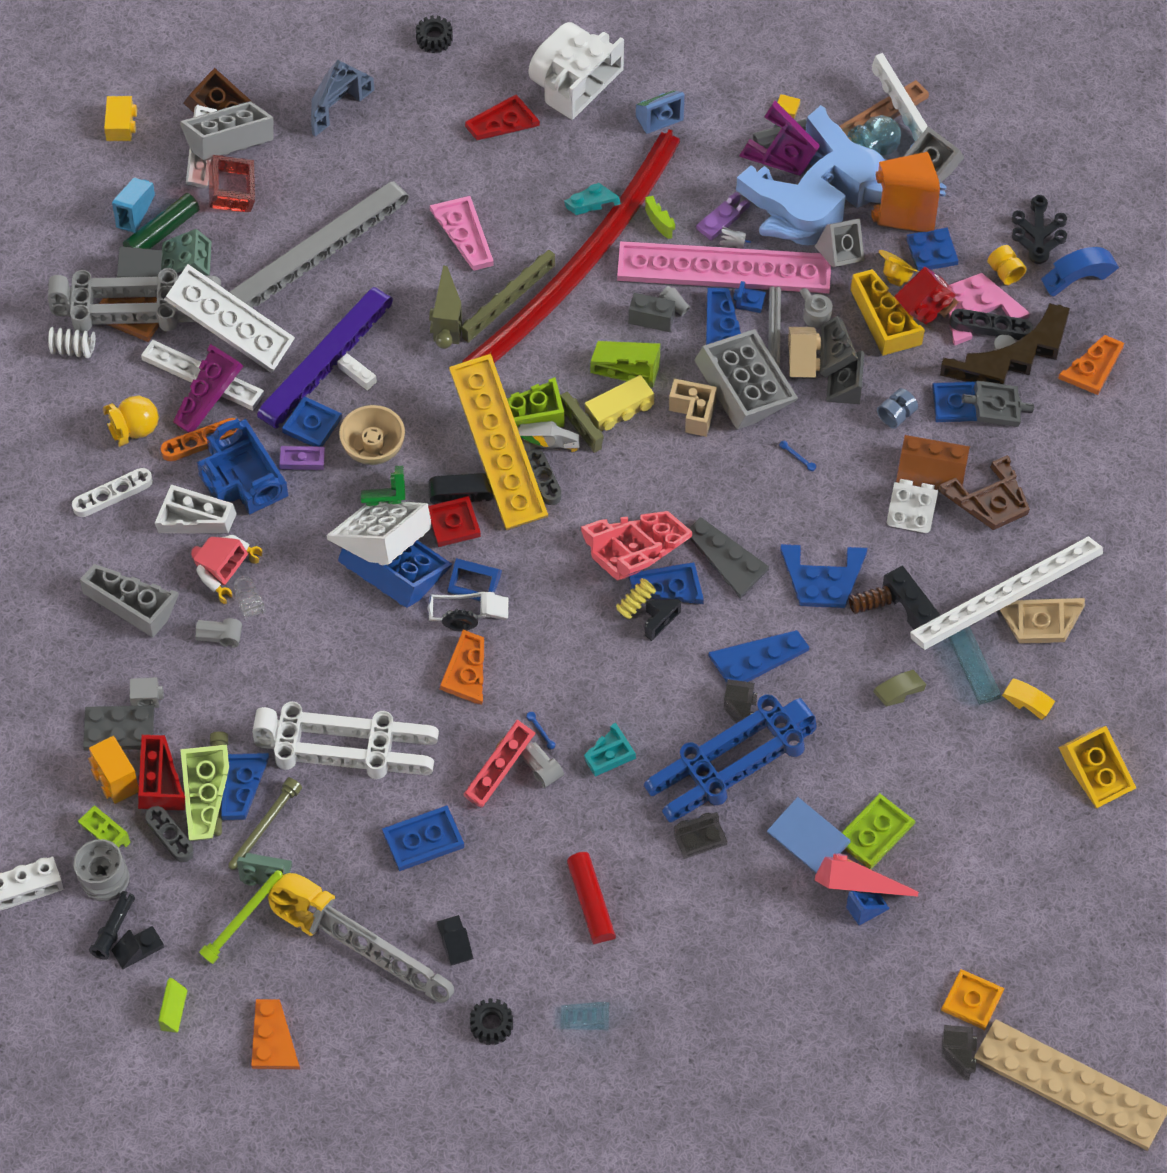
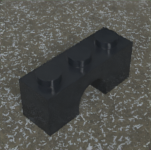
M903 565L884 575L883 586L886 585L890 589L894 605L898 602L903 605L907 613V622L913 630L940 616L939 612Z

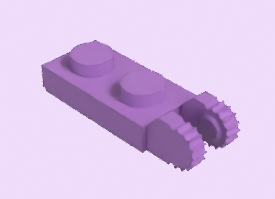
M735 192L727 201H724L696 225V229L712 241L722 233V226L729 227L749 208L751 203L746 199L735 209L733 205L741 198V195Z

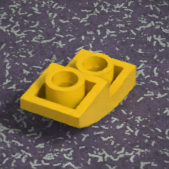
M1014 678L1002 694L1015 707L1021 709L1024 706L1041 720L1047 716L1055 703V700L1042 691Z

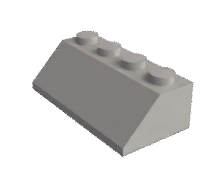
M251 101L180 121L191 151L202 160H210L219 155H228L230 152L245 150L250 146L262 145L267 141L273 140V117Z

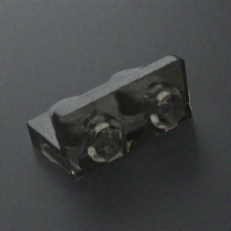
M718 812L712 814L705 813L699 818L690 821L683 820L674 826V838L683 859L727 845V839L719 823Z

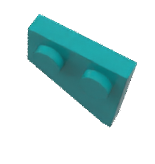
M600 183L592 184L582 192L575 193L570 198L564 200L565 207L575 215L602 209L601 204L613 202L614 206L621 204L619 196Z
M613 723L605 737L601 736L596 745L590 748L584 755V758L596 777L636 759V753L618 725Z

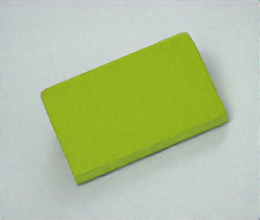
M173 978L167 980L158 1022L161 1031L177 1033L179 1031L187 989Z

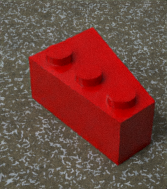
M142 734L138 809H149L159 806L164 810L185 811V795L182 791L165 735Z

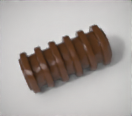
M886 585L882 586V589L877 587L875 590L870 589L869 592L863 591L862 594L856 593V596L854 594L849 596V605L854 614H858L859 611L865 612L866 609L872 610V607L876 609L879 605L883 607L885 604L891 605L892 594Z

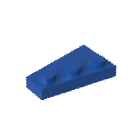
M695 562L640 571L635 575L629 576L631 589H635V585L641 583V578L648 580L655 587L656 593H652L650 599H679L681 602L704 604Z
M269 753L228 754L229 771L222 797V820H246L269 760Z

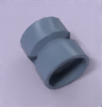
M899 388L889 399H886L878 406L877 413L885 424L892 429H896L918 409V403L909 391Z

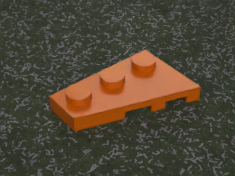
M466 630L462 631L439 690L482 705L484 637Z

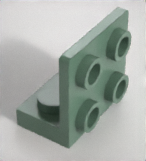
M197 229L164 241L162 243L161 270L171 268L178 273L183 271L187 264H189L203 275L210 276L212 241Z
M246 853L245 858L238 857L237 859L240 881L249 886H255L256 884L264 885L277 870H280L283 875L290 873L292 861Z

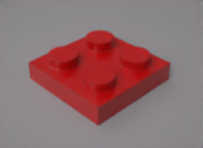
M469 496L428 506L432 530L438 547L481 537V531Z

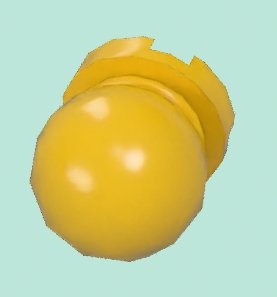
M140 395L129 396L120 403L118 408L113 403L103 407L104 415L108 414L110 423H107L108 429L115 441L119 439V447L128 444L129 437L135 439L146 437L158 425L159 415L156 406L150 399Z

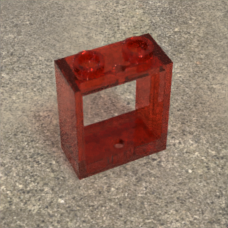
M213 155L209 165V208L251 212L255 202L254 160ZM218 171L246 175L247 193L219 189Z

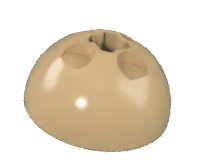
M368 405L355 409L345 417L340 426L339 435L344 450L351 458L362 464L378 465L389 461L399 452L404 441L405 428L401 418L394 411L383 406Z

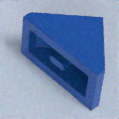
M850 891L848 893L846 908L858 925L890 909L879 893Z

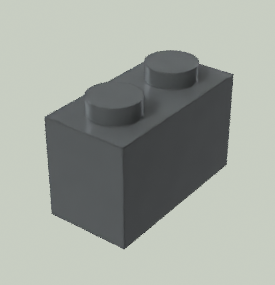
M634 293L629 307L628 324L670 332L675 317L676 301Z

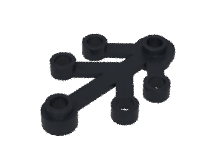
M1036 195L1031 200L1030 207L1035 212V227L1025 219L1023 211H1014L1012 215V222L1020 226L1013 229L1012 239L1019 242L1029 251L1028 256L1030 260L1036 264L1046 262L1050 256L1049 252L1059 244H1064L1067 239L1066 231L1057 230L1059 227H1064L1067 223V216L1064 213H1057L1054 221L1044 227V212L1047 210L1048 201L1043 195ZM1057 230L1054 238L1043 245V240ZM1025 231L1035 239V244L1025 237Z

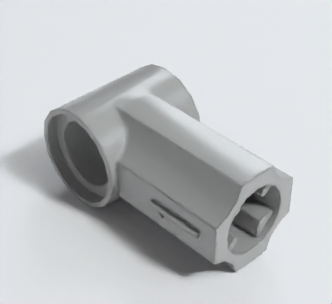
M232 618L224 619L223 622L198 620L195 637L197 641L219 642L224 647L232 645L235 648L239 646L242 623Z
M530 742L521 753L520 757L532 769L535 779L541 781L543 788L564 776L560 764L555 759H550L536 742Z

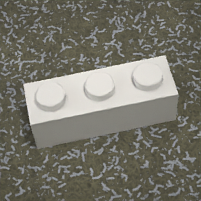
M348 353L338 360V368L366 390H369L377 382L376 375Z

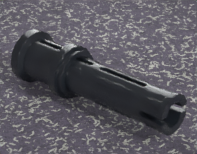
M121 892L105 927L98 930V938L95 944L89 948V952L96 958L102 960L109 958V950L112 944L118 940L117 932L135 900L133 894L130 893L127 898L128 892Z

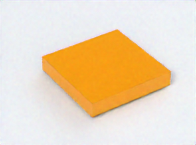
M960 969L941 1011L985 1030L1005 988Z

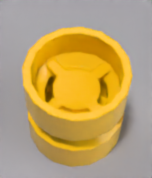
M1009 245L998 247L990 254L987 260L988 264L997 272L998 277L1005 285L1019 281L1027 270L1026 266L1017 258V255Z

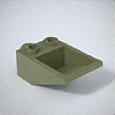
M443 265L435 307L430 309L429 321H431L430 333L433 334L436 345L442 349L449 348L451 344H459L462 332V304L448 266Z

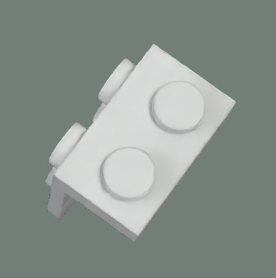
M900 479L899 483L894 482L887 524L892 527L928 533L931 529L938 490H934L935 485L922 483L921 487L913 486V481Z

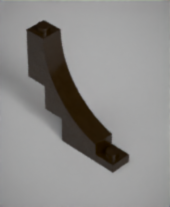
M1049 303L1038 325L1021 340L1004 348L982 353H967L965 362L943 357L940 376L964 382L984 381L1005 384L1008 371L1030 375L1035 355L1057 360L1070 308Z

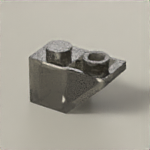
M727 679L723 709L737 724L754 713L751 712V707L757 704L758 692H754L755 683Z
M944 1025L941 1056L964 1080L969 1081L971 1073L976 1071V1058H972V1051H976L977 1036H973V1027Z

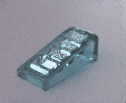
M609 1002L561 1005V1029L609 1031ZM568 1012H573V1022H568ZM578 1012H582V1021H577ZM587 1012H592V1020H587ZM597 1013H602L601 1019H597Z

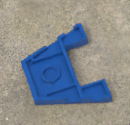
M781 544L780 552L783 555L800 606L846 607L864 559L867 556V548L847 547V567L800 565L801 545Z

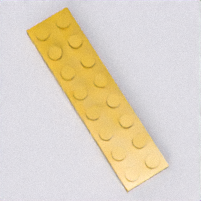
M491 354L450 366L451 377L505 529L509 530L548 517L544 501Z

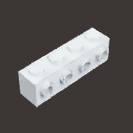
M54 857L40 858L34 863L19 865L13 870L0 873V911L64 890Z

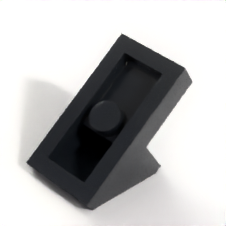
M679 599L648 600L646 602V612L651 617L645 623V637L653 641L681 613V601Z
M457 915L437 921V927L450 965L472 960L473 954L467 930L463 928L460 916Z
M151 926L136 935H133L131 930H128L111 951L123 970L164 948V944L154 927Z

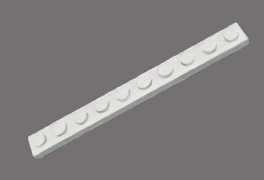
M1088 536L910 632L911 639L926 650L1102 555L1103 547Z

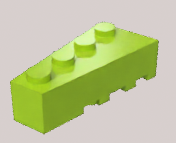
M556 377L549 379L545 384L531 386L530 390L519 394V392L511 394V397L507 399L517 427H520V424L553 421L558 427H564V409Z

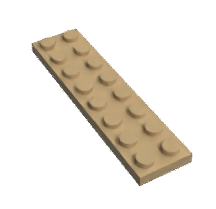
M997 1019L993 1022L973 1061L1147 1151L1167 1116L1166 1106Z

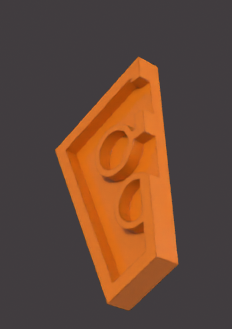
M1104 335L1081 358H1077L1072 362V365L1067 370H1063L1059 374L1058 379L1098 395L1123 350L1124 343Z
M256 999L252 1069L300 1070L279 999Z

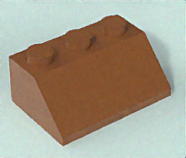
M905 435L896 482L899 483L900 479L913 481V486L921 487L922 483L935 485L934 490H938L941 484L956 478L963 486L970 446Z

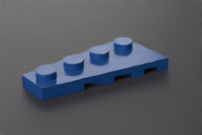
M729 288L707 289L706 345L741 334Z
M795 630L709 652L708 656L733 690L809 651V646L799 631Z

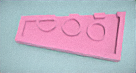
M470 196L430 205V211L473 271L494 266L492 255Z

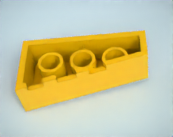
M871 269L853 274L850 290L882 356L922 345L925 329L913 320L914 317L906 312L875 271Z

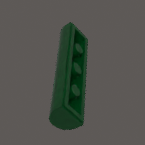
M185 193L123 242V247L151 249L200 210L197 201L191 194Z

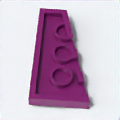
M212 344L207 349L209 353L206 359L202 360L199 366L200 372L196 380L193 379L190 385L191 391L188 397L184 398L173 421L175 425L187 433L197 429L244 367L239 361Z

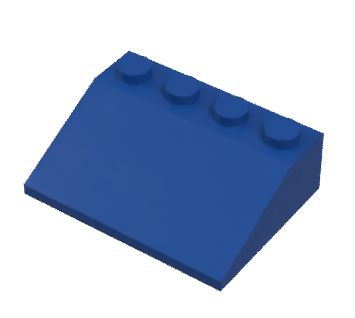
M418 540L388 565L368 562L344 548L341 549L338 562L346 566L347 569L352 570L365 581L378 588L382 593L387 594L406 608L421 600L452 566V563Z

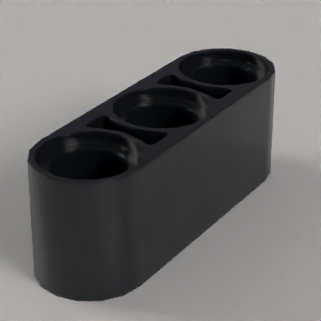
M486 473L442 475L429 479V498L432 504L469 496L471 502H482L485 499L490 501L494 496Z

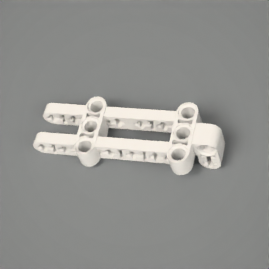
M288 702L282 707L280 720L277 719V713L273 709L266 707L258 708L252 731L255 745L260 748L274 749L276 764L280 769L289 770L295 766L296 762L367 769V774L372 779L383 778L387 771L418 775L432 774L434 760L431 757L391 752L392 741L434 745L437 743L439 730L434 726L393 722L392 715L386 711L377 712L373 719L302 712V707L297 702ZM387 724L385 727H380L379 725ZM301 732L369 739L368 749L300 743ZM289 734L293 735L292 737H289V738L285 737L286 735H289ZM378 744H384L382 747H376ZM286 754H287V755H290V756L287 757V758L281 757L282 755H286ZM374 764L381 765L379 767H372Z

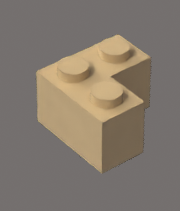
M789 327L790 377H816V371H820V358H816V350L821 348V337H819V333H816L815 327Z
M674 379L669 395V411L687 414L685 433L707 437L716 404L717 387Z

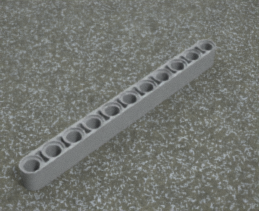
M394 181L386 184L229 293L251 308L257 307L269 299L271 294L274 295L285 288L287 283L290 284L301 277L303 272H308L317 266L319 261H324L336 252L335 250H340L352 241L351 239H356L369 230V227L372 228L385 219V216H389L401 208L402 204L405 205L408 202L409 195Z

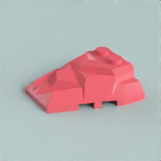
M668 511L642 514L641 520L628 521V517H620V523L609 524L607 519L581 527L585 542L591 547L593 560L617 581L635 575L651 566L692 537V531Z

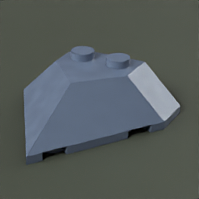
M337 59L325 74L312 98V135L317 136L330 125L328 108L347 93L360 102L373 92V77Z

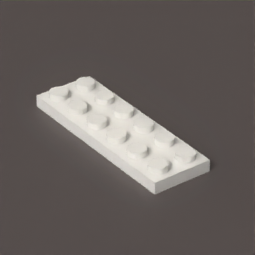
M189 264L184 268L164 298L165 301L271 373L295 338Z

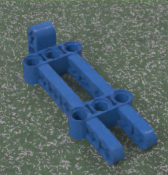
M763 695L757 702L758 710L708 742L701 746L693 742L684 744L680 749L681 758L654 774L644 783V787L650 796L664 791L688 775L696 783V787L663 808L662 813L668 822H674L707 801L712 805L723 804L727 799L728 788L784 753L791 757L800 756L805 750L803 738L812 734L817 727L814 714L802 698L796 699L782 707L773 695ZM767 706L774 707L770 711L763 710ZM780 723L786 724L783 728L776 727ZM766 727L774 736L773 739L720 772H717L710 763ZM791 741L799 742L797 745L788 744ZM690 754L696 755L693 759L686 758ZM703 771L709 772L706 776H699V773ZM714 789L721 790V792L718 794L711 793V791Z

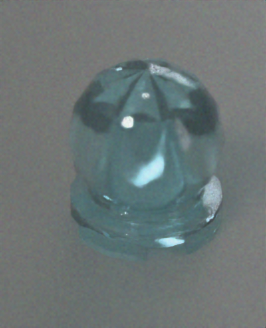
M878 115L868 119L863 126L858 125L849 130L848 137H851L853 143L875 150L883 157L893 153L898 148L901 141V130L898 123L891 117Z

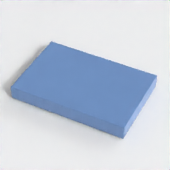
M799 797L793 801L767 830L773 838L815 873H817L825 857H833L835 853L841 854L851 842L850 839Z

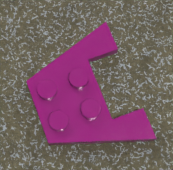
M774 100L764 118L781 127L779 133L768 149L749 139L739 157L801 176L820 145Z

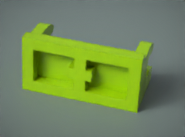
M95 805L78 820V823L97 839L111 841L118 848L121 845L127 847L131 843L128 833Z

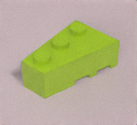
M598 341L591 359L590 373L626 382L641 375L649 387L653 388L660 368V343Z

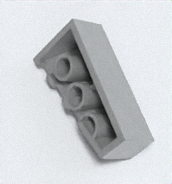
M93 564L80 579L83 594L151 637H154L167 623L179 596V592L161 589V586L153 583L149 585L140 582V579L135 577L128 578L122 576L120 572Z

